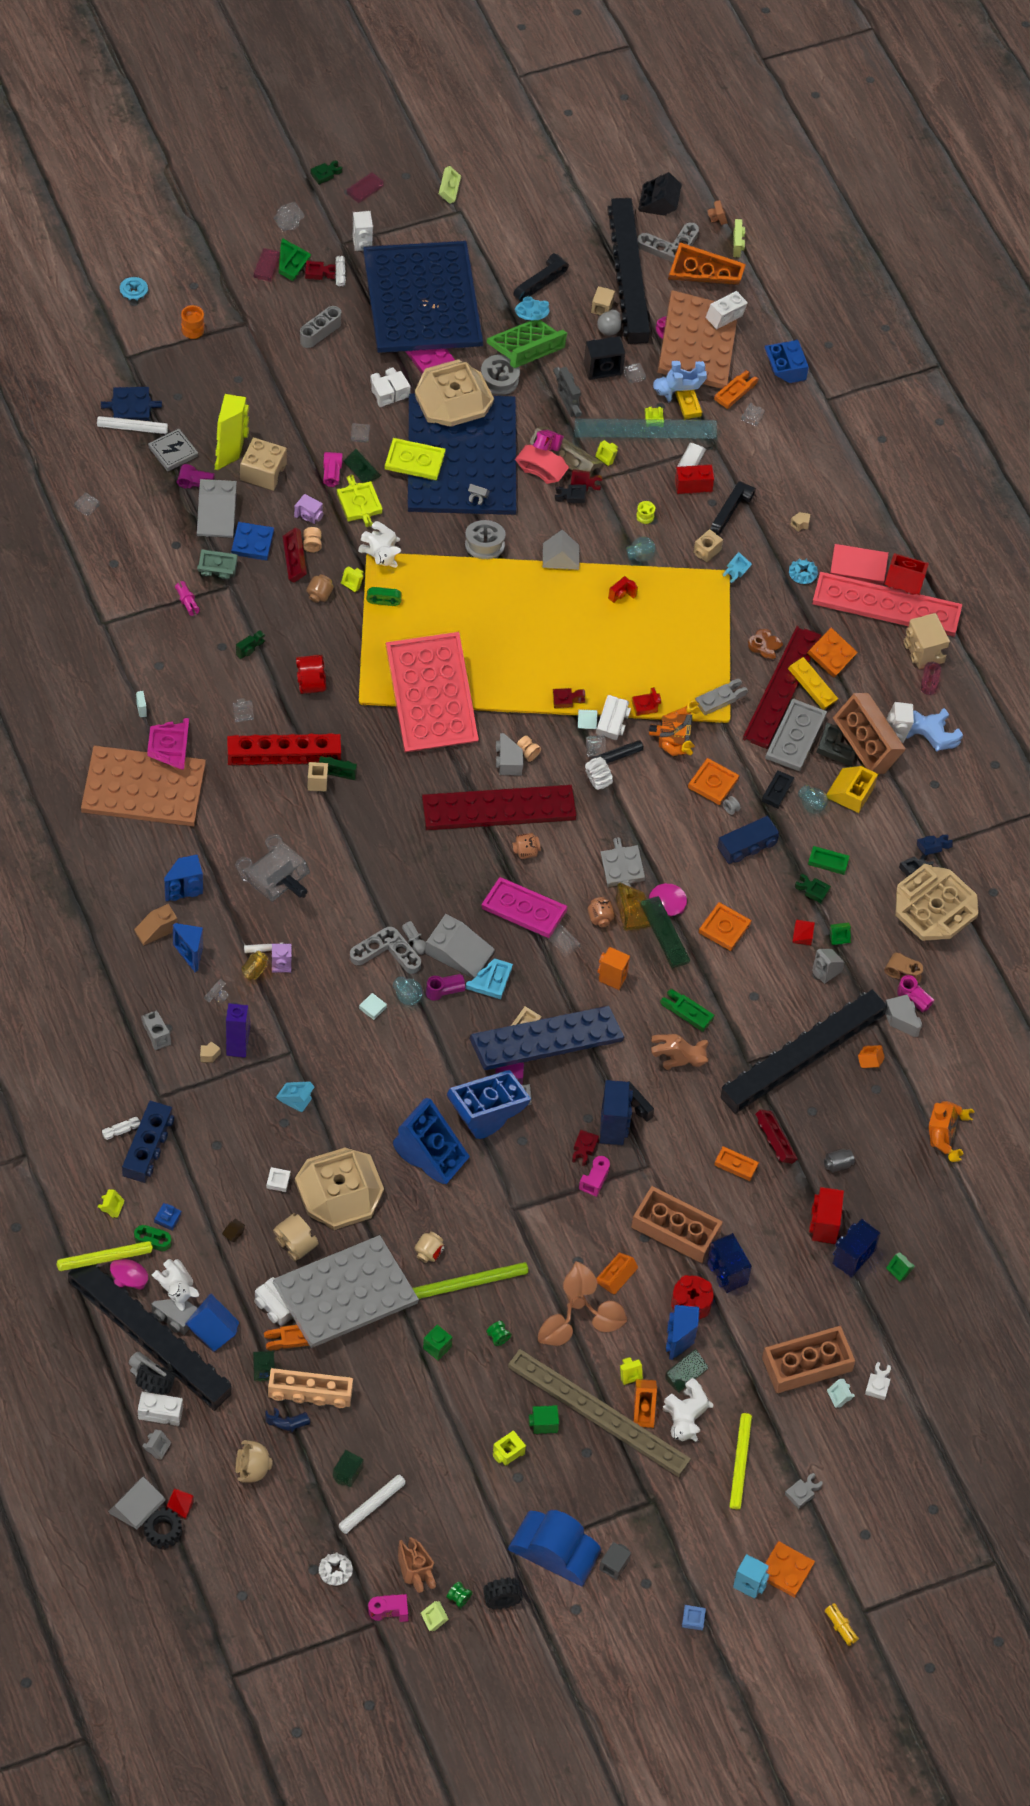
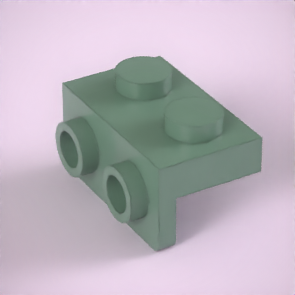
M201 549L197 570L203 576L211 577L212 574L219 575V578L230 579V577H235L238 555Z

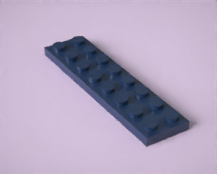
M604 1006L471 1034L469 1039L485 1071L622 1042L624 1035L610 1006Z

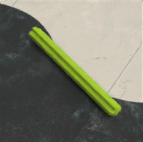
M523 1262L412 1289L418 1299L524 1275L528 1273V1266Z

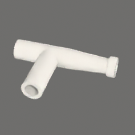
M272 944L244 945V952L255 953L256 967L262 968L264 966L262 952L272 951Z

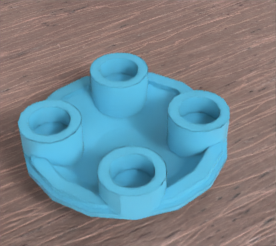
M524 297L523 301L516 305L515 312L520 318L525 320H540L549 314V302L533 300L532 297Z

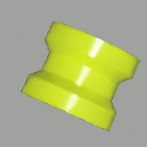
M649 501L639 503L637 520L642 524L651 523L654 520L655 505Z

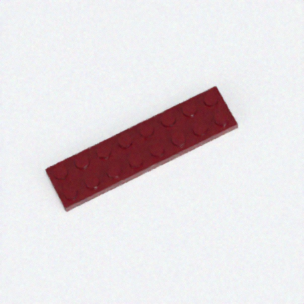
M572 785L422 795L426 830L576 820Z

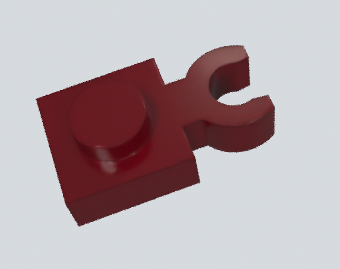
M306 261L305 279L322 280L323 276L335 279V272L330 271H336V265L329 264L324 266V262Z
M573 469L570 485H586L587 491L589 486L594 490H601V485L595 484V481H602L603 477L600 475L590 477L591 472Z
M580 1130L573 1150L576 1151L573 1153L572 1162L575 1163L576 1158L580 1157L583 1159L582 1166H585L588 1158L587 1154L593 1155L599 1136Z

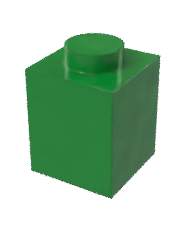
M436 1325L424 1337L423 1349L439 1361L452 1348L453 1337L439 1325Z
M558 1405L533 1406L532 1414H528L529 1427L533 1426V1434L558 1433Z

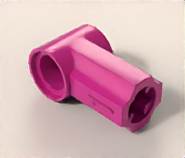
M324 452L323 484H326L328 487L339 485L343 453Z
M910 975L902 977L897 988L898 995L908 994L910 1001L914 1002L916 1008L922 1013L927 1011L934 1003V999L917 985L915 977Z

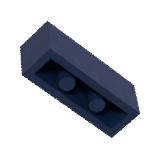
M765 816L719 837L717 848L728 864L740 862L744 857L755 855L764 848L773 847L778 842L779 831L770 818Z

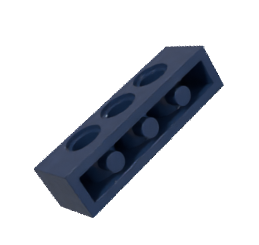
M149 1101L122 1165L123 1177L145 1183L147 1177L152 1176L154 1160L159 1159L161 1153L160 1146L167 1140L168 1132L166 1131L174 1123L175 1116L172 1113V1107ZM154 1124H159L160 1126H159V1127H153L152 1125H154ZM146 1141H153V1143H151V1144H148V1143H145V1142H146Z

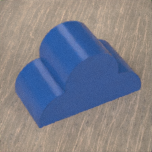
M510 1070L452 1087L447 1093V1098L452 1103L454 1109L477 1139L486 1138L498 1131L508 1118L521 1112L531 1101L530 1096Z
M425 1098L399 1126V1134L393 1140L396 1152L406 1162L415 1167L422 1168L429 1177L442 1184H447L470 1157L430 1098Z
M549 1510L546 1514L538 1511L527 1512L508 1546L509 1551L583 1587L601 1554L600 1545L594 1539L584 1534L583 1526L570 1515L557 1510Z

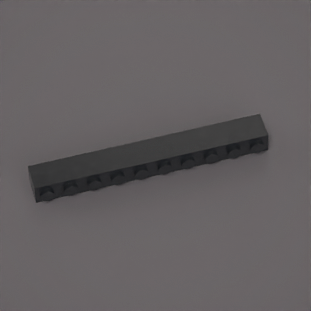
M611 198V204L607 206L608 216H611L609 228L613 230L611 232V242H614L613 256H616L614 266L615 269H618V272H616V282L620 283V286H618V296L622 298L620 299V310H623L621 319L622 323H625L623 335L627 337L628 344L649 343L650 329L632 198Z
M873 989L867 993L863 992L858 996L857 1000L846 1003L840 1011L831 1013L825 1021H819L810 1031L802 1032L796 1040L787 1042L781 1050L772 1052L764 1061H758L752 1069L747 1072L743 1071L734 1081L726 1082L722 1086L720 1098L734 1114L738 1113L883 1017L886 1013L887 1004Z
M97 1264L74 1268L68 1273L69 1283L167 1370L174 1373L178 1380L213 1411L232 1395L231 1383L226 1377L219 1376L211 1364H206L202 1361L201 1356L196 1351L192 1352L183 1339L176 1338L167 1325L163 1326L160 1324L152 1312L148 1313L143 1309V1305L137 1299L133 1300L124 1287L117 1286L114 1283V1279L109 1274L101 1272Z

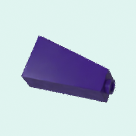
M228 1003L226 1016V1056L246 1058L251 1025L248 1005Z

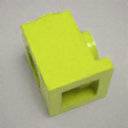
M513 1430L494 1443V1452L492 1454L498 1463L503 1462L506 1466L519 1456L525 1454L526 1445Z

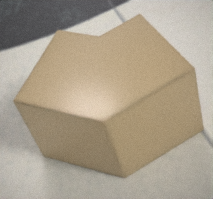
M799 512L791 518L790 525L797 531L801 529L808 530L811 514Z
M210 1042L207 1046L201 1045V1062H214L221 1054L220 1047L213 1042Z

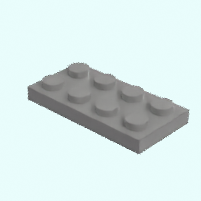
M792 699L765 759L800 772L824 722L827 711Z

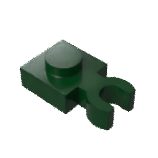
M335 160L329 166L323 163L311 168L310 174L320 185L334 179V175L341 174L343 167L335 168L338 167V161Z
M259 630L253 637L249 635L237 643L236 656L240 660L250 656L255 651L256 646H260L265 642L263 639L265 634Z
M801 874L799 879L804 883H799L798 881L795 883L796 889L806 890L805 896L821 904L831 890L830 885L816 878L810 881L804 874Z

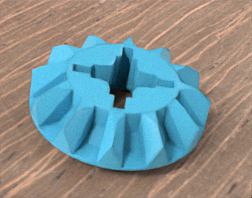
M129 277L120 284V293H122L123 298H128L129 301L131 299L137 301L139 298H144V295L148 292L147 283L138 277Z
M799 558L798 561L792 562L789 568V575L797 583L809 584L817 578L818 567L814 565V562H809L807 558L805 560ZM807 568V572L803 571L800 573L801 569Z

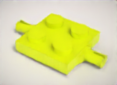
M349 475L347 476L349 486L337 489V496L347 521L363 519L365 526L368 527L369 525L370 527L373 524L370 516L382 514V507L371 481L356 483L354 476L351 475L350 477Z

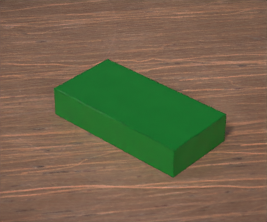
M813 846L808 865L845 875L850 856Z

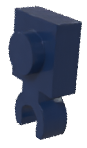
M948 834L941 835L940 838L926 836L925 838L917 839V846L924 855L942 852V848H952L953 840H948Z

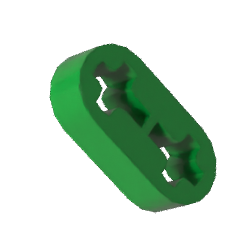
M371 587L367 590L366 599L371 604L397 606L401 603L402 593L397 589Z
M140 1225L134 1230L136 1243L149 1241L153 1249L158 1251H167L171 1247V1235L166 1231L147 1225ZM145 1232L147 1236L140 1238V1235ZM162 1238L166 1239V1242L159 1244V1240H162Z

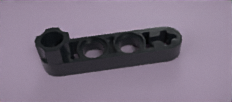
M553 253L546 261L547 267L520 284L515 289L513 296L522 302L524 297L532 296L563 275L568 270L569 264L558 254Z
M739 481L712 523L710 530L720 536L741 500L751 502L756 488Z

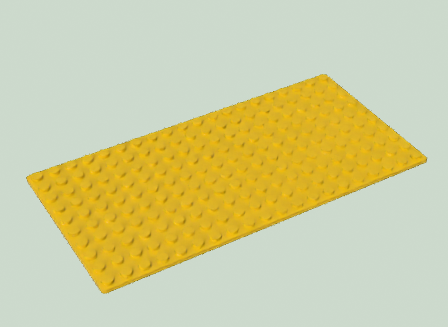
M368 553L366 554L359 704L396 707L386 642L454 632L460 633L473 710L578 716V710H597V717H601L607 696L611 695L629 702L628 707L631 710L628 718L662 720L663 715L687 706L689 701L730 683V574L724 577L723 573L726 570L579 563V570L543 568V561L479 559L475 557L396 554L394 560L398 566L395 568L390 565H377L375 557ZM626 576L629 580H633L638 587L637 596L634 599L627 593L622 599H617L614 603L608 599L610 587L621 578ZM371 587L397 589L402 593L401 603L397 606L371 604L366 599L367 590ZM655 687L656 693H659L661 697L658 712L636 716L632 697L650 694L651 688ZM571 688L572 693L576 690L584 689L585 703H573V708H554L553 689ZM730 704L707 715H704L701 710L698 714L691 712L692 721L730 722Z

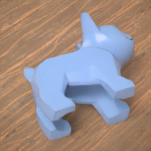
M672 361V369L668 372L667 377L657 378L654 381L653 389L658 395L665 396L667 402H671L674 391L698 389L707 379L704 362H696L695 368L689 372L680 369V361Z
M945 708L939 714L923 716L914 710V723L906 738H910L915 734H921L938 752L939 750L957 747L961 743L960 740L963 738V734L959 728L954 733L944 732L945 719L949 717V713Z

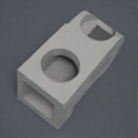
M153 1011L142 1015L143 1026L147 1031L154 1050L171 1045L170 1032L159 1013Z

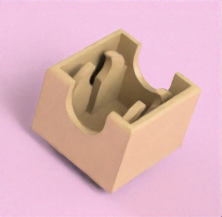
M253 437L240 464V480L274 491L278 483L280 470L283 472L287 464V448Z
M933 613L911 619L909 627L906 628L907 636L904 638V645L911 652L912 662L916 663L919 669L944 663L946 655H943L941 650L949 647L950 640L937 614Z

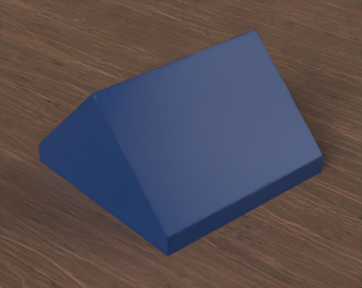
M175 923L173 924V945L192 970L197 972L203 951V927Z
M209 1294L185 1324L212 1352H215L236 1335L239 1321L212 1294Z

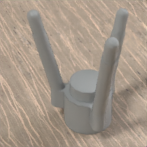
M139 1351L134 1353L129 1360V1365L132 1366L130 1372L137 1376L139 1367L142 1364L147 1365L163 1377L167 1375L156 1366L158 1364L145 1357Z

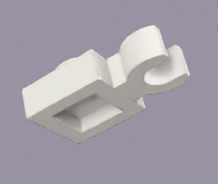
M877 1362L874 1369L875 1374L871 1373L865 1395L885 1400L890 1379L886 1377L890 1373L891 1366L888 1365L886 1371H881L879 1369L880 1362Z

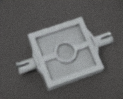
M617 837V839H613L614 849L601 851L607 887H623L625 896H628V892L629 896L633 894L631 885L645 881L638 845L622 847L621 838Z

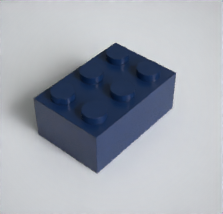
M605 1081L600 1125V1143L623 1145L624 1138H628L633 1090L629 1089V1082Z

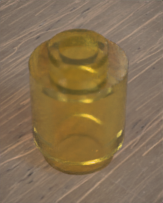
M261 951L252 953L241 968L243 975L249 980H256L267 967L268 956Z

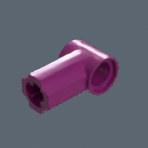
M185 464L181 466L177 484L186 489L192 486L200 487V479L214 480L215 473L199 471L194 466Z
M457 974L443 978L431 976L426 985L425 993L427 998L435 1001L439 1000L443 995L465 991L463 975Z

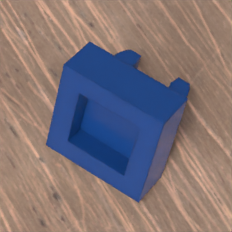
M163 1203L154 1218V1223L173 1230L182 1212L174 1206Z

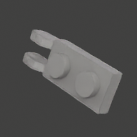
M737 678L729 684H725L695 698V700L699 703L698 707L702 713L707 715L736 702L737 699L748 693V689L746 687L739 688L733 693L732 690L742 684V681Z

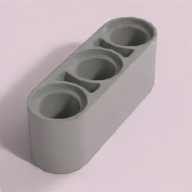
M330 306L303 325L300 329V344L305 348H311L341 326V309L337 306Z

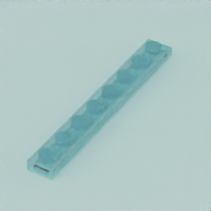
M575 418L574 437L717 438V420Z

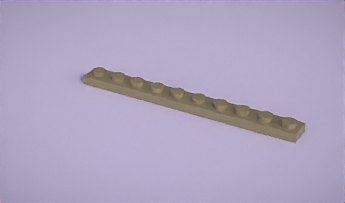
M519 1349L509 1362L508 1368L677 1477L681 1476L690 1463L691 1458L523 1350Z

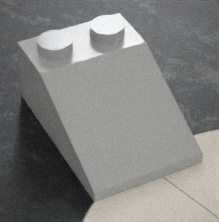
M200 479L197 536L233 538L237 481Z
M445 914L426 941L425 954L474 979L477 973L484 968L495 952V949L463 922Z

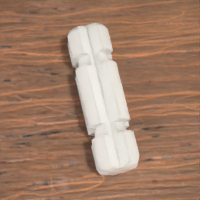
M337 256L336 285L343 287L346 282L345 257Z
M138 1117L129 1119V1121L113 1125L112 1128L103 1129V1137L108 1140L113 1138L114 1135L118 1136L131 1131V1129H136L140 1125V1120Z

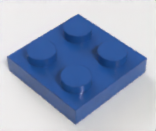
M238 522L231 554L267 561L274 535V527Z

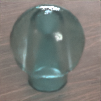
M639 537L633 541L632 545L626 547L627 556L630 561L634 559L648 561L655 555L656 545L649 537Z
M805 785L798 792V796L802 799L803 807L809 813L817 814L827 807L828 797L823 790Z
M401 976L393 983L396 996L402 1004L411 1006L421 1000L423 989L418 981Z

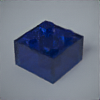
M863 1219L857 1224L854 1222L848 1229V1234L845 1237L841 1236L835 1244L837 1248L833 1253L834 1260L832 1264L851 1278L876 1251L881 1232Z
M732 1233L713 1241L707 1264L710 1270L714 1271L717 1275L716 1278L719 1286L723 1287L726 1293L747 1285L752 1265L734 1234Z

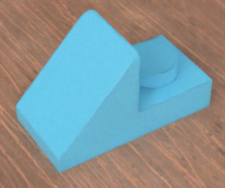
M311 1082L286 1083L276 1098L286 1105L303 1112L312 1099L310 1095L314 1085Z

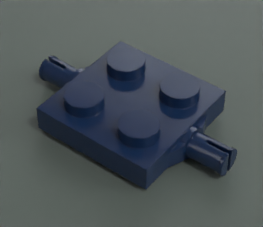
M113 387L112 401H101V409L112 408L114 418L150 421L151 408H162V400L151 401L149 387Z

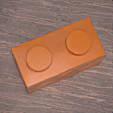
M611 947L608 948L606 953L603 952L599 959L600 966L597 971L599 973V982L620 990L628 976L630 955Z

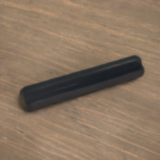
M641 740L594 756L591 759L602 757L607 764L643 751L644 746Z

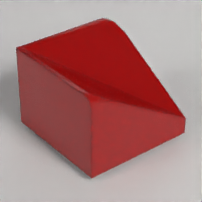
M796 920L792 943L811 946L815 922Z
M174 1488L166 1510L168 1508L172 1509V1512H176L178 1517L186 1519L193 1505L194 1496Z

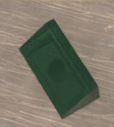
M357 449L344 460L346 465L363 483L372 482L381 476V473Z
M694 1349L666 1372L665 1380L679 1393L686 1387L685 1384L690 1379L698 1378L709 1367L699 1352Z

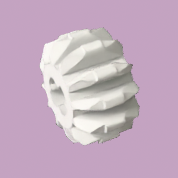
M602 757L591 759L585 764L587 776L595 789H604L613 783L611 770Z

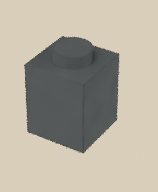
M613 1542L601 1560L599 1570L618 1580L630 1561L631 1552L626 1546Z

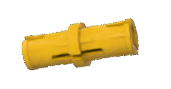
M835 1603L832 1604V1607L831 1605L828 1606L824 1611L834 1624L833 1628L835 1631H839L847 1646H850L851 1642L852 1644L857 1642L859 1638L850 1627L848 1618H844Z

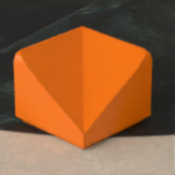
M881 1045L864 1046L858 1054L861 1068L880 1067L885 1058Z

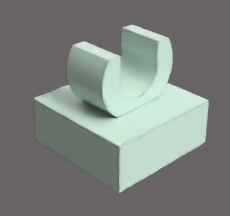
M838 1379L827 1389L835 1408L842 1407L855 1396L851 1394L849 1390L850 1385L846 1384L844 1379Z

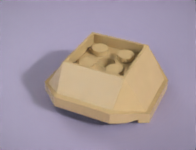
M459 359L426 368L415 390V397L427 422H436L446 426H454L482 418L494 404V397L482 373L474 369L467 362H462Z
M924 864L897 885L895 916L922 941L951 939L978 917L977 894L951 870Z
M342 1148L307 1159L295 1177V1183L308 1216L326 1224L332 1230L371 1219L384 1193L383 1184L371 1155L348 1148ZM336 1182H343V1184L338 1185Z

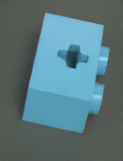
M746 1554L737 1570L733 1588L756 1599L758 1593L763 1594L767 1586V1580L770 1576L767 1573L769 1565Z

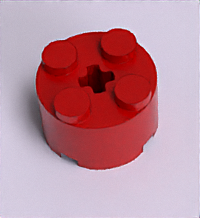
M323 655L296 657L300 694L326 691Z
M682 1276L673 1289L671 1299L672 1310H674L675 1305L699 1307V1320L707 1317L711 1310L714 1295L712 1284L699 1276Z

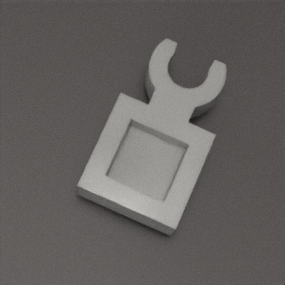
M814 1473L808 1476L806 1483L800 1479L785 1491L787 1498L798 1509L814 1497L815 1493L813 1491H817L822 1487V1481L818 1484L811 1482L815 1478Z

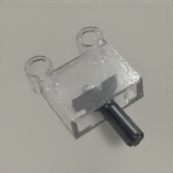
M273 834L266 839L265 844L269 853L255 864H253L249 857H242L236 862L235 867L242 881L249 882L271 902L288 889L299 898L306 897L308 891L298 881L308 875L310 870L306 861L286 845L280 835Z

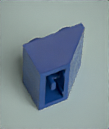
M799 340L765 346L771 367L777 377L789 383L807 379L809 366Z
M198 855L178 858L164 877L165 901H177L180 898L196 897L199 894H203V873Z
M675 1305L674 1312H670L667 1325L668 1339L666 1341V1352H669L670 1360L675 1359L695 1343L699 1307Z

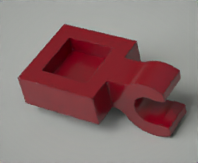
M571 688L553 689L554 708H573V703H585V690L579 689L572 693Z

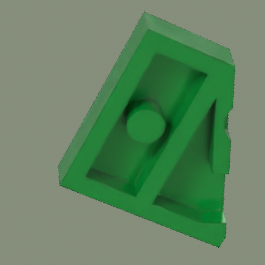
M282 238L278 273L294 281L305 267L306 261L310 260L311 254Z

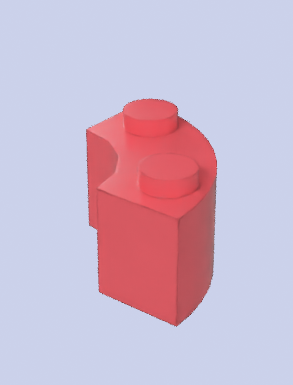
M526 445L515 459L525 473L537 475L546 484L559 482L569 469L563 457L549 450L536 448L533 445Z

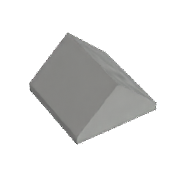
M564 530L559 531L543 543V568L579 570V544Z
M142 1477L108 1512L138 1529L165 1501V1498Z

